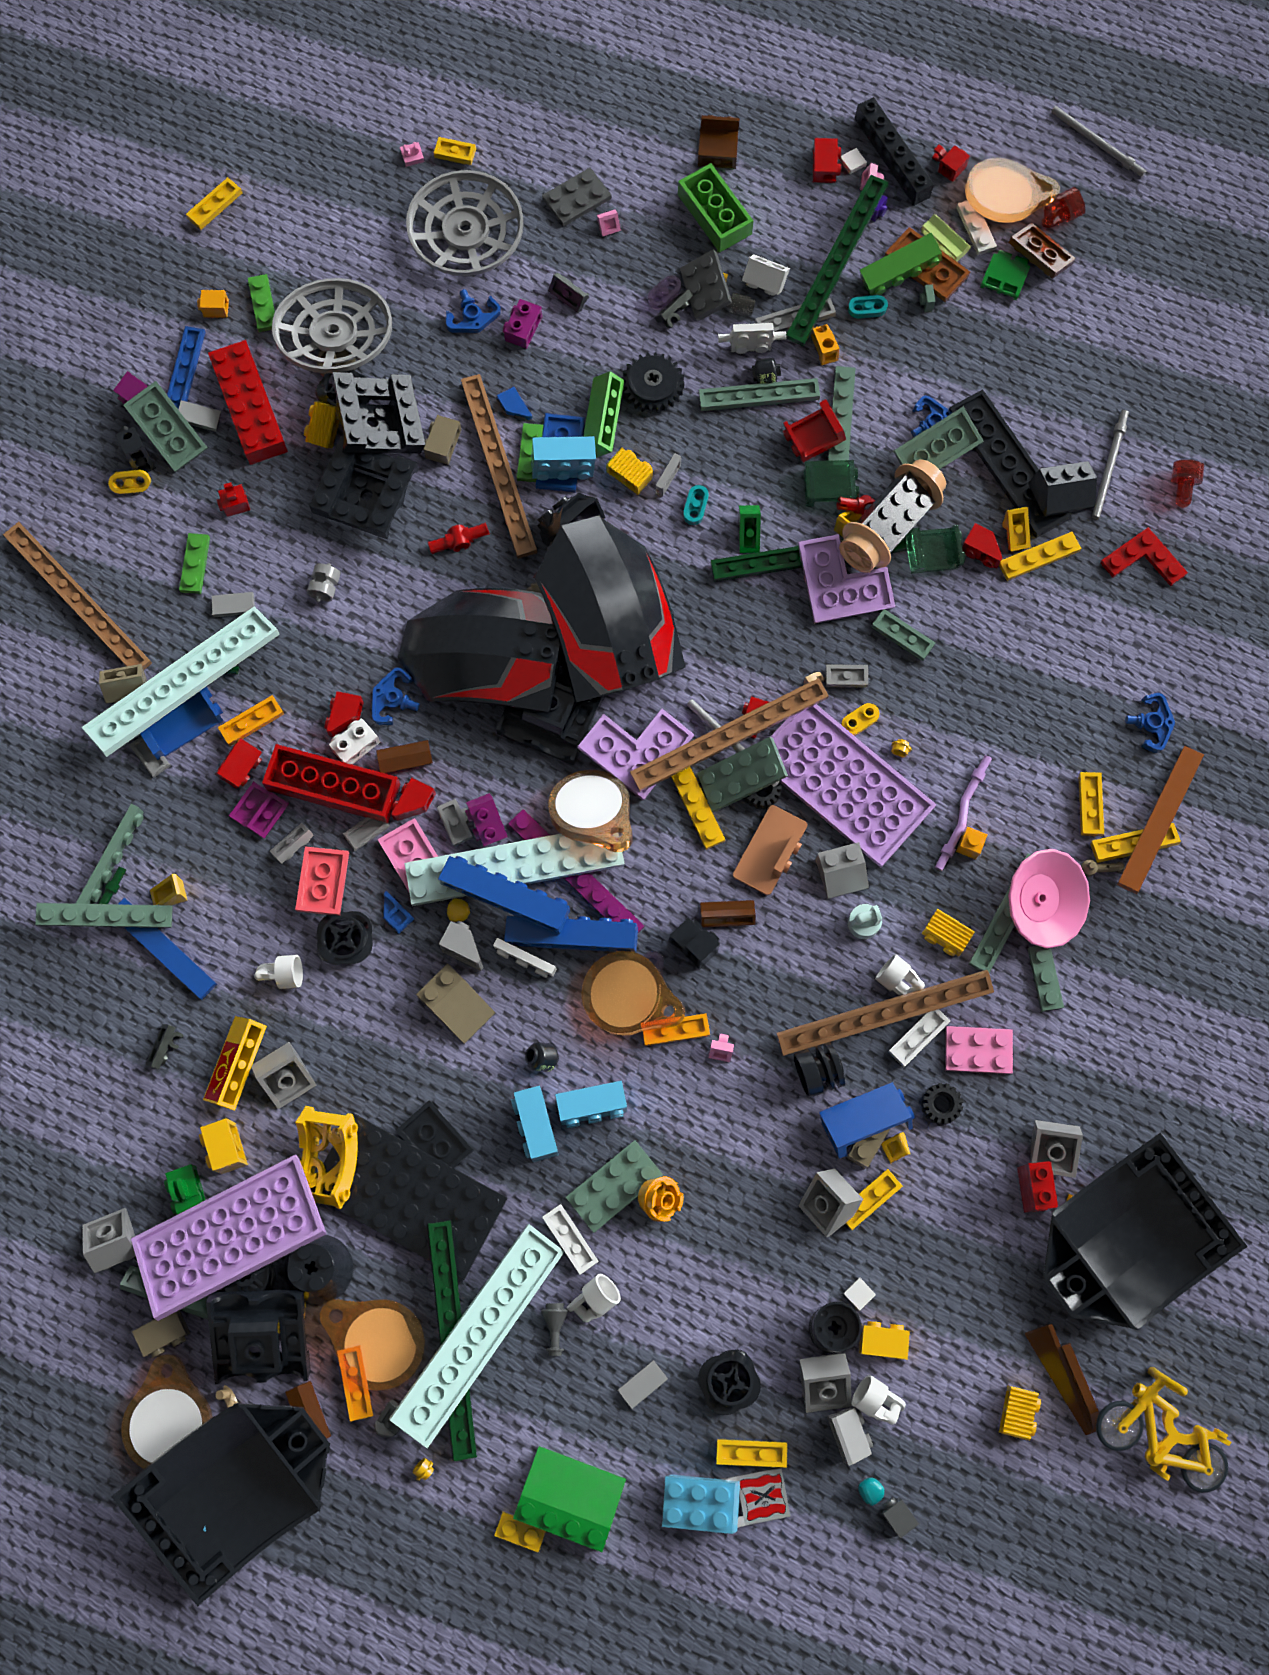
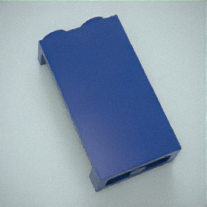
M207 687L140 733L157 760L163 755L164 757L223 721L220 716L223 711L217 702L212 704L209 698L213 696Z
M893 1082L819 1112L821 1124L839 1159L847 1156L846 1146L905 1123L908 1130L913 1129L912 1119H915L910 1106L906 1107L902 1091L900 1089L897 1090Z

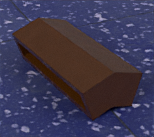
M428 740L376 750L381 773L433 763Z
M754 900L700 902L702 927L755 925L756 923Z
M311 1381L286 1391L285 1394L290 1406L303 1407L326 1439L331 1437Z

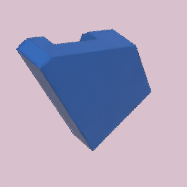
M515 387L497 395V399L506 414L525 417L528 420L532 419V414Z
M387 891L384 892L383 919L400 934L414 918Z

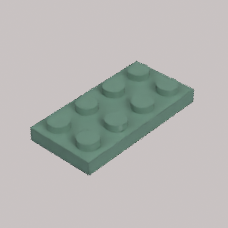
M157 381L124 404V407L175 472L208 449Z
M963 406L896 448L893 452L901 465L913 464L916 460L921 459L934 464L940 470L984 441Z
M768 737L697 773L713 812L788 777L772 737Z
M634 1140L571 1192L566 1199L592 1232L595 1233L638 1197L643 1183L650 1179L662 1177L663 1174L636 1140Z

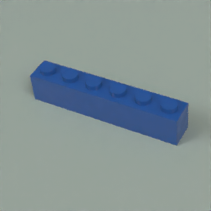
M460 856L455 858L448 857L438 878L441 885L558 934L561 933L570 913V906L567 905L568 902L558 897L555 900L549 898L547 893L539 889H535V891L530 890L526 884L520 881L513 883L507 880L508 877L496 872L494 875L487 872L488 869L482 865H470L466 859Z
M513 915L506 918L504 941L513 946L636 953L638 926L630 919L612 922L610 918H599V921L590 920L589 917L580 916L577 917V920L567 917L561 933L558 934Z

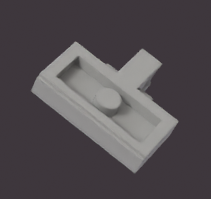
M456 799L436 807L454 847L473 838L469 828L474 825L472 822L469 823L465 813L467 809H460Z

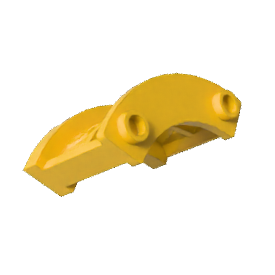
M305 1106L295 1122L299 1135V1148H303L302 1160L300 1161L309 1187H316L315 1192H312L315 1203L331 1205L341 1209L345 1201L349 1199L350 1188L354 1178L357 1162L358 1126L355 1123L353 1114L348 1113L345 1116L318 1112L314 1110V1107ZM331 1125L340 1126L339 1128H333L331 1131ZM330 1142L336 1149L340 1161L332 1170L326 1173L324 1164L318 1159V1152L324 1150ZM324 1184L326 1191H332L331 1195L322 1194Z

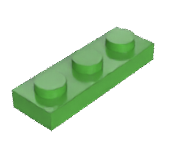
M264 274L249 277L248 283L258 331L272 330L275 309L268 276Z
M523 423L517 481L536 482L537 480L532 479L533 438L542 437L543 425Z
M188 533L179 588L182 593L201 594L210 542L209 535Z

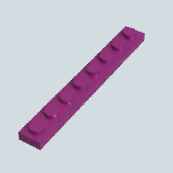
M524 809L508 823L523 840L551 836ZM590 873L563 878L604 918H610L612 922H620L621 919L633 920V923H636L638 926V933L644 928V925Z

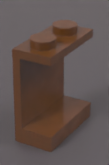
M701 115L698 166L705 167L711 163L716 168L736 169L740 118Z

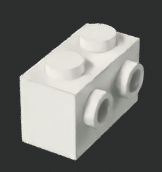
M752 255L748 260L742 281L746 282V285L751 288L757 289L759 287L764 289L765 293L775 296L782 292L790 268Z
M361 718L359 721L352 722L344 733L334 736L329 746L341 762L353 765L378 745L380 740Z

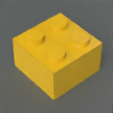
M226 1118L200 1127L202 1134H199L201 1145L206 1147L208 1155L205 1156V1160L209 1169L212 1168V1171L224 1174L248 1165L235 1122Z

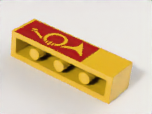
M234 1017L204 1095V1101L235 1111L267 1026L251 1019Z

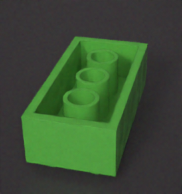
M711 163L678 181L679 198L719 253L752 235L753 219Z

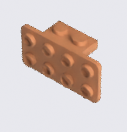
M771 805L733 873L734 879L767 896L770 895L781 874L788 872L792 864L789 861L792 854L797 855L802 844L799 841L807 828V822L775 805Z

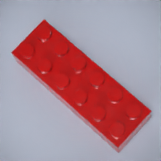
M244 340L208 352L249 464L252 465L287 453V447L247 341Z
M275 744L262 781L267 791L386 823L389 822L392 813L391 807L396 801L401 785L396 776Z

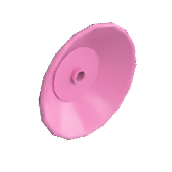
M1055 849L1036 851L1021 862L1012 877L1008 895L1010 916L1018 932L1028 942L1048 949L1063 946L1078 934L1088 914L1090 904L1089 886L1081 866L1069 854Z

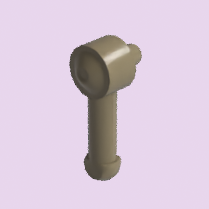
M1090 859L1080 865L1086 877H1091L1096 872L1120 873L1125 869V865L1122 862L1097 864Z

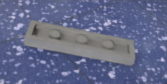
M830 297L817 322L836 316V310ZM801 305L756 318L755 324L773 323L774 332H787Z

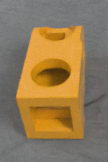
M825 324L813 328L811 337L819 354L821 366L838 361L840 348L829 326Z

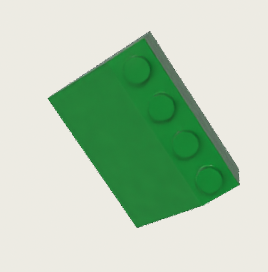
M539 1446L513 1519L603 1552L626 1478Z

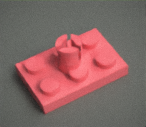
M305 847L295 908L297 912L340 916L349 859L348 851Z

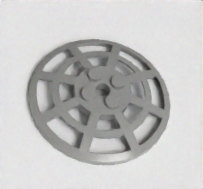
M460 170L442 174L430 180L415 194L407 212L406 227L412 248L427 265L450 275L472 276L491 271L504 263L514 253L523 233V214L518 198L504 182L483 172ZM457 181H478L488 184L484 195L475 192H460ZM450 183L452 194L442 198L434 206L424 200L436 188ZM495 189L501 191L509 199L514 207V211L503 214L500 207L491 199ZM462 199H474L480 202L477 207L463 205ZM452 201L455 202L456 207L447 214L440 211L444 205ZM487 205L495 211L498 216L497 218L487 219L483 213ZM419 206L428 212L425 221V233H413V220ZM434 217L442 221V231L431 232V224ZM517 218L518 228L515 242L513 245L503 243L506 235V222ZM464 225L471 227L467 231L461 230V227ZM501 226L498 240L488 237L489 228ZM445 239L450 246L443 252L437 247L434 240ZM427 240L432 250L440 258L435 263L426 258L418 248L416 241ZM483 243L492 247L489 251L477 257L475 249ZM458 249L468 251L470 258L461 259L452 257V255ZM498 249L507 252L490 265L480 266V261L489 258ZM450 261L458 264H472L473 269L454 270L445 268L443 265Z
M323 279L305 284L285 297L275 311L272 320V332L278 350L292 364L318 373L345 372L370 362L385 348L392 332V317L384 298L371 287L350 279ZM335 289L334 299L320 301L311 305L305 298V296L317 291ZM343 289L359 292L371 300L364 307L355 302L343 300ZM298 301L304 310L297 316L293 326L281 323L287 310ZM376 305L381 308L385 315L386 327L375 329L374 320L369 312ZM334 306L333 311L321 314L316 311L324 307ZM342 306L357 311L354 316H350L342 312ZM310 315L313 319L310 327H300L303 320ZM365 318L369 325V330L358 331L356 323ZM280 330L292 333L293 343L297 350L288 353L284 350L280 340ZM332 330H338L336 333H330ZM298 334L310 336L312 343L302 347ZM385 334L384 339L369 355L363 353L371 345L374 336ZM368 337L360 349L353 346L357 338ZM320 349L327 353L325 358H320L310 354V352ZM347 350L351 353V355L334 359L335 352ZM304 355L312 361L324 364L323 367L303 363L295 358ZM354 358L360 359L347 365L332 367V364L346 362Z

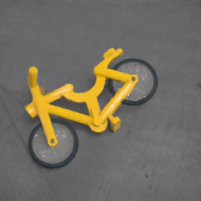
M1155 1367L1148 1369V1374L1156 1380L1151 1386L1147 1387L1139 1382L1134 1385L1132 1394L1137 1399H1134L1132 1403L1115 1401L1109 1403L1100 1411L1096 1421V1433L1101 1443L1107 1448L1114 1451H1124L1133 1447L1143 1433L1144 1423L1141 1414L1144 1412L1148 1440L1145 1460L1151 1465L1150 1469L1169 1481L1171 1476L1166 1473L1168 1465L1181 1468V1474L1185 1483L1191 1489L1202 1493L1216 1490L1225 1481L1228 1473L1226 1455L1218 1446L1208 1443V1439H1216L1230 1446L1231 1441L1227 1439L1228 1434L1217 1428H1214L1212 1432L1200 1425H1195L1191 1434L1179 1433L1173 1424L1174 1418L1179 1416V1411L1160 1397L1158 1392L1164 1386L1180 1396H1186L1188 1391L1184 1386L1161 1373ZM1153 1403L1163 1410L1162 1421L1164 1429L1168 1434L1160 1442H1157ZM1177 1443L1183 1445L1195 1444L1185 1453L1184 1457L1169 1454V1450Z

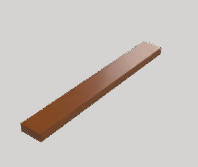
M1183 747L1118 881V886L1138 894L1204 754L1189 747Z

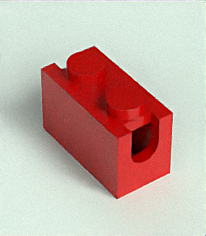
M814 139L813 182L836 183V176L841 174V164H838V159L841 158V147H838V139Z
M239 738L214 775L234 788L240 785L244 787L250 778L248 773L251 768L256 769L262 759L259 756L262 752L242 738Z

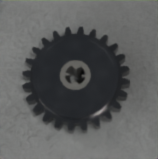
M647 352L645 357L640 354L639 360L633 358L632 365L627 364V370H623V377L621 379L624 380L622 390L624 391V397L628 398L629 404L634 402L635 409L640 406L641 412L649 409L651 414L653 409H656V412L660 413L661 408L667 411V406L669 405L673 408L674 401L679 402L680 396L683 395L685 382H683L682 368H677L678 363H672L671 357L668 359L664 358L665 354L657 356V352H654L653 355Z

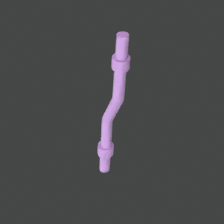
M984 755L978 768L974 769L971 775L972 779L960 800L958 824L948 843L944 844L941 850L942 854L935 865V868L939 871L944 869L949 857L952 858L956 851L955 846L966 828L969 801L979 782L983 781L986 775L985 771L992 760L987 755Z

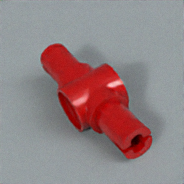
M863 495L856 499L838 497L840 502H837L836 507L837 510H847L863 515L866 512L864 510L865 506L868 504L872 505L876 500H873L869 495Z
M486 522L471 528L464 525H455L447 530L445 537L430 541L428 545L432 554L448 548L459 552V549H468L473 540L490 535Z

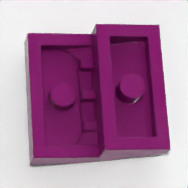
M253 781L229 817L265 839L289 803Z

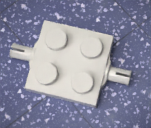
M773 323L735 324L730 334H718V343L730 342L731 352L739 354L746 353L747 351L764 353L767 350H771V344L774 340H786V331L774 332Z

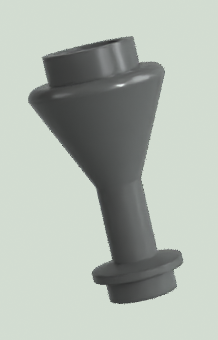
M546 1303V1309L541 1310L550 1330V1348L546 1349V1351H548V1356H562L564 1349L560 1348L559 1332L568 1314V1309H564V1303Z

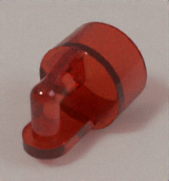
M1076 187L1059 193L1056 199L1044 207L1042 226L1052 228L1064 221L1070 222L1085 214V203Z
M1178 460L1173 463L1171 482L1177 484L1175 502L1179 507H1188L1192 500L1193 486L1202 484L1204 463L1195 460Z

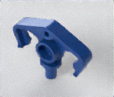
M463 289L459 292L462 298L460 305L463 308V321L459 324H454L452 322L454 315L446 311L447 330L452 333H479L500 316V305L492 296H489L487 305L493 308V311L491 313H482L481 309L475 304L474 299L469 297L467 290Z
M922 396L915 404L912 412H920L923 409L922 407L927 405L930 408L931 414L926 417L925 421H921L917 428L911 431L912 436H917L952 414V412L933 398Z
M394 668L373 688L372 718L378 725H393V718L391 716H380L381 710L386 706L395 708L401 705L400 709L402 710L409 708L418 711L419 703L412 701L409 695L403 697L401 690L394 687V681L397 677H401L404 683L413 682L412 677L401 668Z
M1162 693L1146 695L1141 699L1142 702L1149 705L1154 701L1157 702L1159 705L1157 712H1149L1145 716L1143 713H1139L1137 716L1127 715L1125 718L1126 724H1135L1138 729H1142L1144 726L1148 732L1156 733L1159 741L1158 744L1152 743L1151 740H1145L1141 745L1142 748L1153 753H1158L1165 748L1175 725V720L1167 700Z

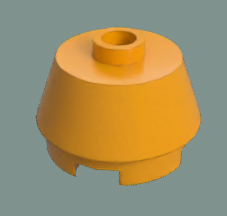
M659 1177L647 1180L639 1190V1206L653 1221H670V1217L682 1208L683 1193L679 1191L678 1183L672 1178Z

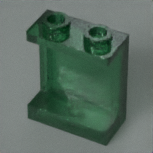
M854 460L805 461L803 472L806 507H814L815 502L838 501L839 497L851 499L859 497V486L855 484V480L858 479V468H854Z
M953 525L951 528L921 531L920 528H912L905 536L911 574L955 570L964 565L965 552L962 550V532L959 530L958 525Z

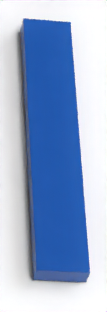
M188 326L184 328L167 396L177 409H179L181 400L188 401L206 333L205 329Z
M125 897L118 903L121 905H132ZM124 927L201 1000L217 985L158 928Z

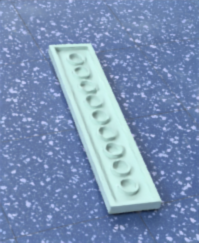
M254 606L88 722L82 729L106 757L277 637L279 635L277 628Z
M616 823L404 863L412 906L467 896L441 885L438 880L449 856L454 858L460 856L466 859L470 865H482L488 869L487 872L494 875L498 872L507 876V880L513 883L520 881L526 885L625 866Z
M527 1224L389 1420L428 1448L565 1251L530 1224Z

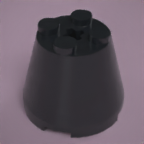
M324 1235L288 1254L284 1269L285 1279L290 1290L298 1289L303 1291L306 1303H329L340 1297L352 1281L354 1273L352 1256L343 1242L333 1236ZM315 1263V1267L318 1268L317 1272H313L307 1265Z

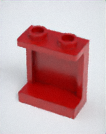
M826 399L819 402L821 409L791 425L787 421L783 422L785 430L782 432L787 442H792L793 446H791V449L796 457L800 456L802 462L846 440L844 430Z
M1051 1162L1028 1163L1017 1167L1024 1213L1057 1208L1058 1202Z

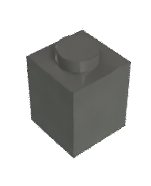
M892 1497L882 1505L884 1509L880 1512L900 1539L919 1525L901 1498L895 1499Z

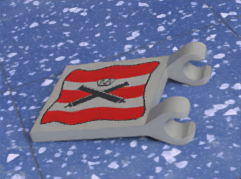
M782 1468L722 1479L740 1481L739 1499L742 1516H738V1528L791 1517Z

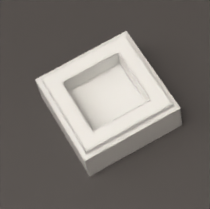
M857 148L842 155L840 158V162L849 174L860 170L867 164Z
M858 1278L843 1293L859 1311L876 1295L861 1278Z

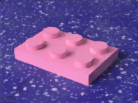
M415 818L378 839L408 891L409 887L404 863L438 857Z
M946 1026L945 1071L1012 1074L1013 1030Z

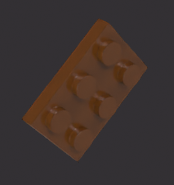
M1033 223L1013 235L1008 242L1016 251L1024 255L1032 264H1035L1045 275L1052 279L1070 267L1076 259Z

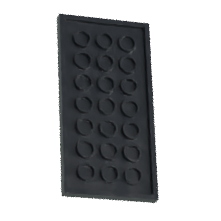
M351 1112L358 1126L357 1162L349 1199L338 1210L431 1261L427 1224L451 1221L456 1272L459 1278L465 1280L508 1197ZM334 1146L323 1163L326 1173L332 1170L340 1161ZM324 1184L322 1194L331 1195L332 1191H326ZM316 1187L310 1188L311 1192H315Z

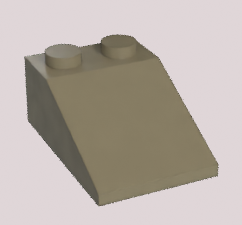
M448 963L416 994L464 1044L495 1014L493 1009Z

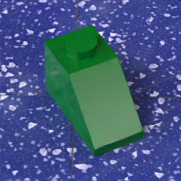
M759 505L739 506V553L760 552L761 512Z

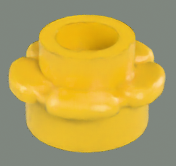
M903 739L893 741L891 745L892 754L902 758L907 757L908 752L912 750L909 747V743Z
M423 1458L418 1462L412 1472L417 1476L416 1480L419 1481L422 1478L426 1480L434 1471L431 1460L428 1461L426 1458Z

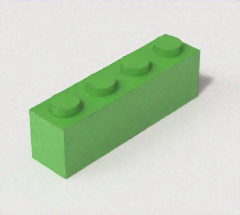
M931 232L860 269V277L870 296L881 295L887 288L902 284L906 278L910 276L916 277L922 270L937 266L942 260V252Z
M610 371L593 378L583 436H594L596 458L612 453L624 384L623 379Z

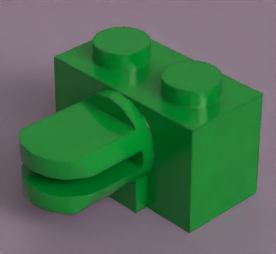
M190 1164L165 1173L167 1179L164 1180V1184L173 1200L170 1202L174 1215H178L206 1200L195 1165Z

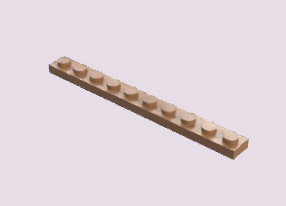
M478 374L461 379L463 390L517 558L536 554L537 549L481 376Z
M20 522L3 534L126 666L142 664L145 670L152 664L146 655Z
M817 678L630 771V774L638 790L641 792L828 699L829 695L820 679Z
M984 970L777 1033V1037L784 1056L994 993L989 972Z

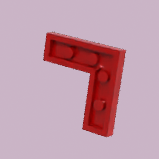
M1149 527L1100 562L1112 578H1114L1145 556L1170 587L1188 574Z

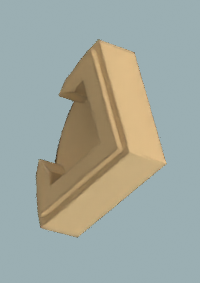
M816 672L805 677L804 685L817 678L822 683L825 678L820 672Z

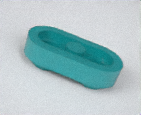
M881 295L854 297L849 302L848 313L857 319L880 317L886 313L888 302Z
M702 485L693 486L688 493L683 518L690 525L701 523L705 514L709 492ZM699 495L702 499L697 500L695 496ZM695 513L697 517L692 518L690 514Z

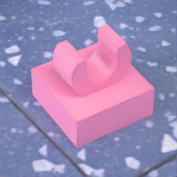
M413 142L410 145L405 144L400 147L406 167L424 162L419 142Z
M871 163L862 173L860 190H863L871 174L884 180V175L877 173L878 165Z
M616 210L597 215L602 236L621 231Z
M720 1034L718 1041L712 1040L708 1058L730 1062L734 1044L727 1043L729 1035Z

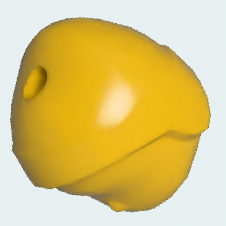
M453 898L447 908L449 920L462 922L468 918L470 914L468 903L462 899Z

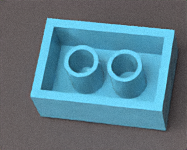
M594 436L533 438L531 451L532 479L547 480L549 478L566 480L569 478L588 479L593 477L596 461Z
M622 1081L555 1094L561 1124L566 1125L567 1128L580 1126L579 1122L588 1120L589 1124L602 1121L601 1117L610 1116V1119L621 1118L627 1112Z
M540 1085L514 1092L515 1099H511L514 1113L520 1115L521 1120L517 1121L521 1137L525 1136L526 1143H522L526 1157L536 1162L558 1156L559 1153Z
M681 1475L665 1476L662 1527L727 1534L737 1532L740 1481Z

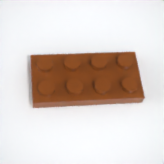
M909 227L885 252L884 257L922 238V236ZM941 250L942 260L937 266L933 268L928 267L922 270L918 276L912 278L924 287L925 285L933 284L934 294L946 302L969 277L970 271Z

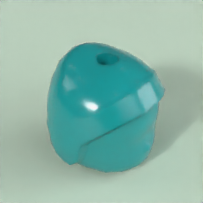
M866 1478L858 1486L859 1494L864 1502L870 1506L879 1503L884 1497V1487L875 1478Z

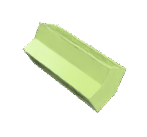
M935 214L922 226L921 232L924 235L932 232L940 250L955 261L960 260L971 248L966 241Z

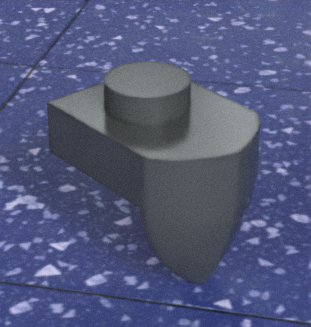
M394 1400L388 1402L375 1422L374 1428L376 1434L380 1437H393L401 1429L389 1420L399 1405Z

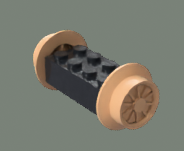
M921 459L916 460L913 464L900 465L896 469L895 480L856 522H850L844 526L842 532L844 540L840 543L839 549L846 562L856 570L864 573L871 572L875 567H886L891 561L890 552L928 510H935L942 505V491L946 487V480L942 472L934 464Z

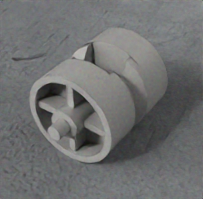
M327 563V565L315 564L311 575L314 580H310L307 594L315 598L317 602H320V600L332 601L336 591L334 586L338 584L340 571L332 567L330 563Z

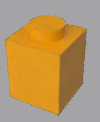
M201 290V297L197 299L198 310H201L203 317L227 318L229 300L225 290Z
M967 827L962 834L956 852L976 860L981 854L988 834Z

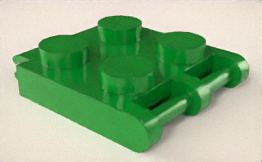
M999 250L998 254H993L980 288H989L997 291L996 294L1000 295L1002 293L1013 297V300L1017 301L1031 267L1027 265L1029 260L1019 256L1012 260L1011 253Z

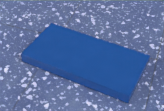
M545 413L542 437H583L585 417ZM558 478L537 479L535 487L536 489L576 493L578 478L566 480Z

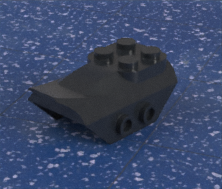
M577 493L573 497L567 498L565 496L552 506L554 511L550 509L537 519L539 522L537 527L541 530L540 535L543 543L549 547L557 535L556 532L559 526L568 524L577 515L583 519L598 515L603 519L606 517L597 498Z

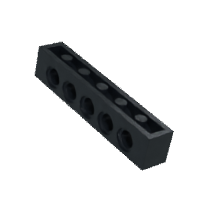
M872 97L858 104L855 114L856 122L911 203L915 206L929 199L934 184L876 99Z

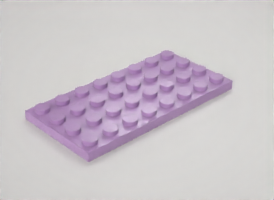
M817 704L786 719L771 736L774 739L788 777L780 780L781 784L852 844L859 842L862 852L880 868L936 807V804Z
M295 1154L131 1238L153 1318L159 1321L299 1249V1247L326 1235V1231L300 1159Z

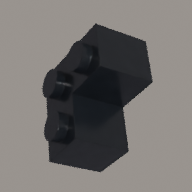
M689 917L669 937L699 970L718 953L720 946L718 942L720 939L713 931L710 930L708 932L705 928L703 929L698 921H692Z

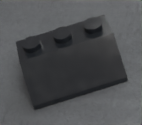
M1089 461L1040 468L1028 482L1044 517L1088 510L1095 507L1097 477Z

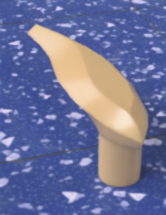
M224 1385L223 1390L216 1392V1398L218 1400L224 1399L227 1408L238 1403L235 1394L228 1386Z

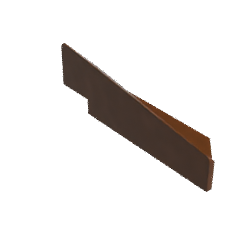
M1046 1324L1026 1332V1338L1084 1434L1089 1435L1096 1432L1099 1410L1071 1344H1060L1052 1324Z

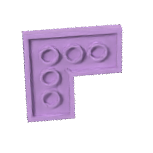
M839 534L798 542L814 624L895 608L888 568L873 569L868 573L857 572L847 574L844 558L839 549L841 543Z
M661 709L636 740L603 714L577 748L641 800H644L655 785L640 792L630 771L689 743L694 734L665 710Z

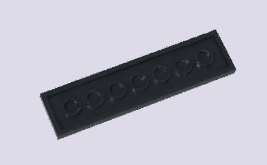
M983 389L949 407V410L953 413L964 406L984 441L974 447L975 451L1015 509L1028 507L1029 529L1035 538L1070 520L1072 517L1070 513L1044 517L1028 484L1039 469Z

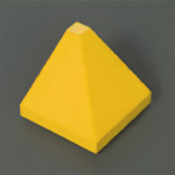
M904 1132L883 1141L881 1144L890 1163L910 1154Z

